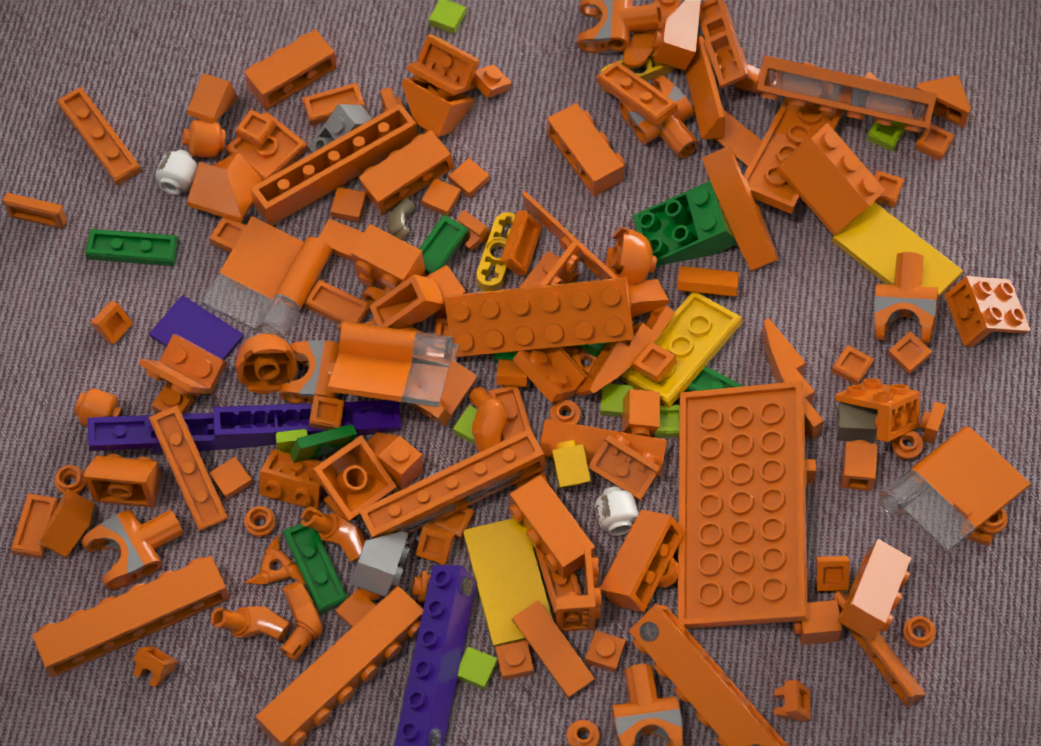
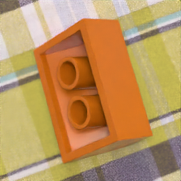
M828 123L809 135L776 167V170L833 236L867 209L885 191L883 186Z

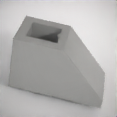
M338 104L308 147L312 152H315L370 121L372 118L361 105Z
M401 531L365 541L350 584L386 597L390 586L397 587L403 568L398 567V564L404 565L410 549L404 546L408 533Z

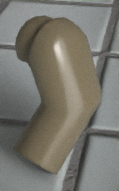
M405 198L388 216V230L390 234H394L399 239H403L409 234L410 229L405 225V218L416 209L414 203L408 198Z

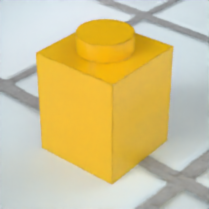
M575 440L557 443V449L552 450L551 455L558 489L589 483L591 479L583 444L576 445Z

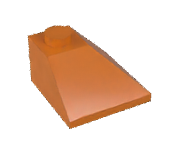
M414 77L405 78L402 81V87L413 120L423 128L424 133L432 130L437 137L451 134L475 103V99L464 93L447 96L437 90V86L431 83L420 82Z
M362 435L349 442L312 469L347 522L360 513L359 510L375 503L397 487Z

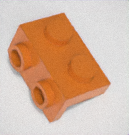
M615 433L614 437L607 434L589 463L588 469L620 487L622 490L632 493L638 500H641L661 469L656 464L659 459L645 450H642L640 454L630 448L632 442Z

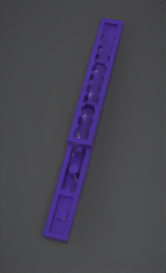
M391 400L344 402L340 427L353 425L357 433L356 436L401 430L399 402ZM312 403L213 407V413L182 414L198 451L277 445V432L305 429L308 435L327 431L308 427ZM152 415L88 418L89 451L152 448V454L164 453L149 421V417Z

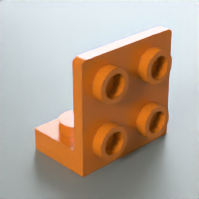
M572 242L561 257L548 250L519 288L576 282L579 277L578 263L580 260L578 257V245Z
M966 276L944 295L964 347H974L991 332L1026 334L1030 330L1015 288L1008 279Z
M173 334L160 361L141 359L139 365L147 369L145 374L161 382L163 379L171 382V389L186 396L190 393L199 397L200 394L212 395L228 362L185 338Z
M428 345L411 368L403 401L445 427L478 377L472 371Z
M868 378L864 379L863 383L848 386L847 390L836 394V401L878 410L875 418L877 440L889 442L919 427L921 392L909 389L908 385L882 384L880 379Z
M591 547L584 548L586 595L569 592L563 594L562 597H556V625L561 632L595 630V619L601 618L598 557L592 558Z

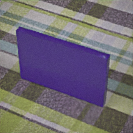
M183 295L149 333L152 339L167 347L172 335L177 334L223 360L230 355L244 338V334L241 331L236 330Z

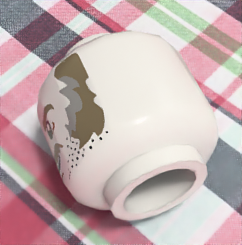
M177 150L163 155L156 170L155 178L159 183V187L166 193L179 195L191 188L197 164L192 159L193 157L190 153L184 150Z
M620 487L605 489L603 495L597 498L594 505L600 528L603 531L609 532L612 536H621L629 533L632 524L638 516L633 494L621 490Z

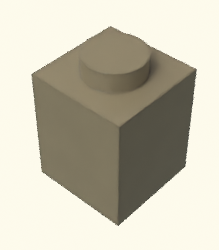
M839 402L836 412V441L865 440L874 442L877 432L875 427L877 410Z

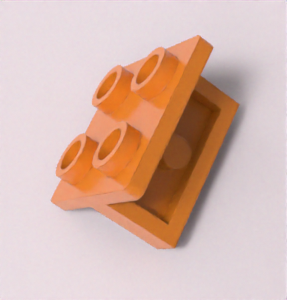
M431 34L427 35L418 60L409 63L406 70L413 73V77L423 83H431L438 87L437 90L440 93L453 96L476 88L472 79L480 59Z

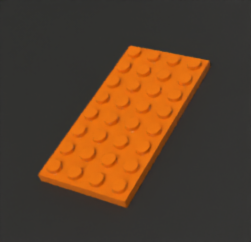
M802 381L680 393L679 525L685 533L678 545V619L686 629L808 620L804 385Z

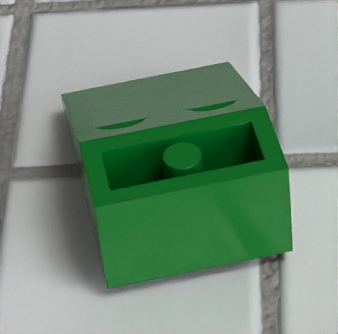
M711 181L632 215L636 230L642 233L652 246L653 256L657 257L656 266L711 256L737 245Z

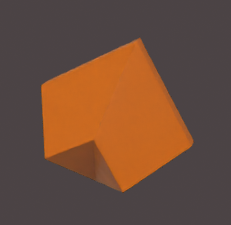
M239 152L214 165L199 162L188 196L187 206L242 223L254 204L250 188L263 180Z

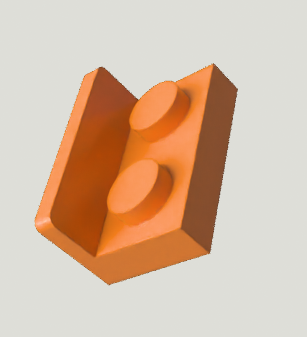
M562 347L521 350L513 358V361L551 403L573 398L579 387L587 379L586 373Z
M273 449L260 470L259 494L305 508L313 507L317 510L320 505L321 491L324 487L312 469L321 462L307 459L293 463L290 453Z

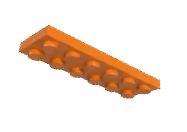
M806 61L804 62V64L816 66ZM785 97L743 176L747 179L754 199L792 214L800 196L776 170V167L809 135L824 124L828 123L835 131L845 110L836 108L835 113L817 110V103L807 101L806 107L790 104V97Z
M627 277L447 295L444 297L452 357L633 340L634 338Z

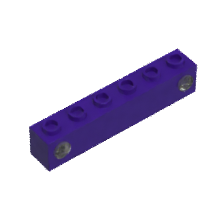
M433 565L394 746H444L477 580L462 565Z

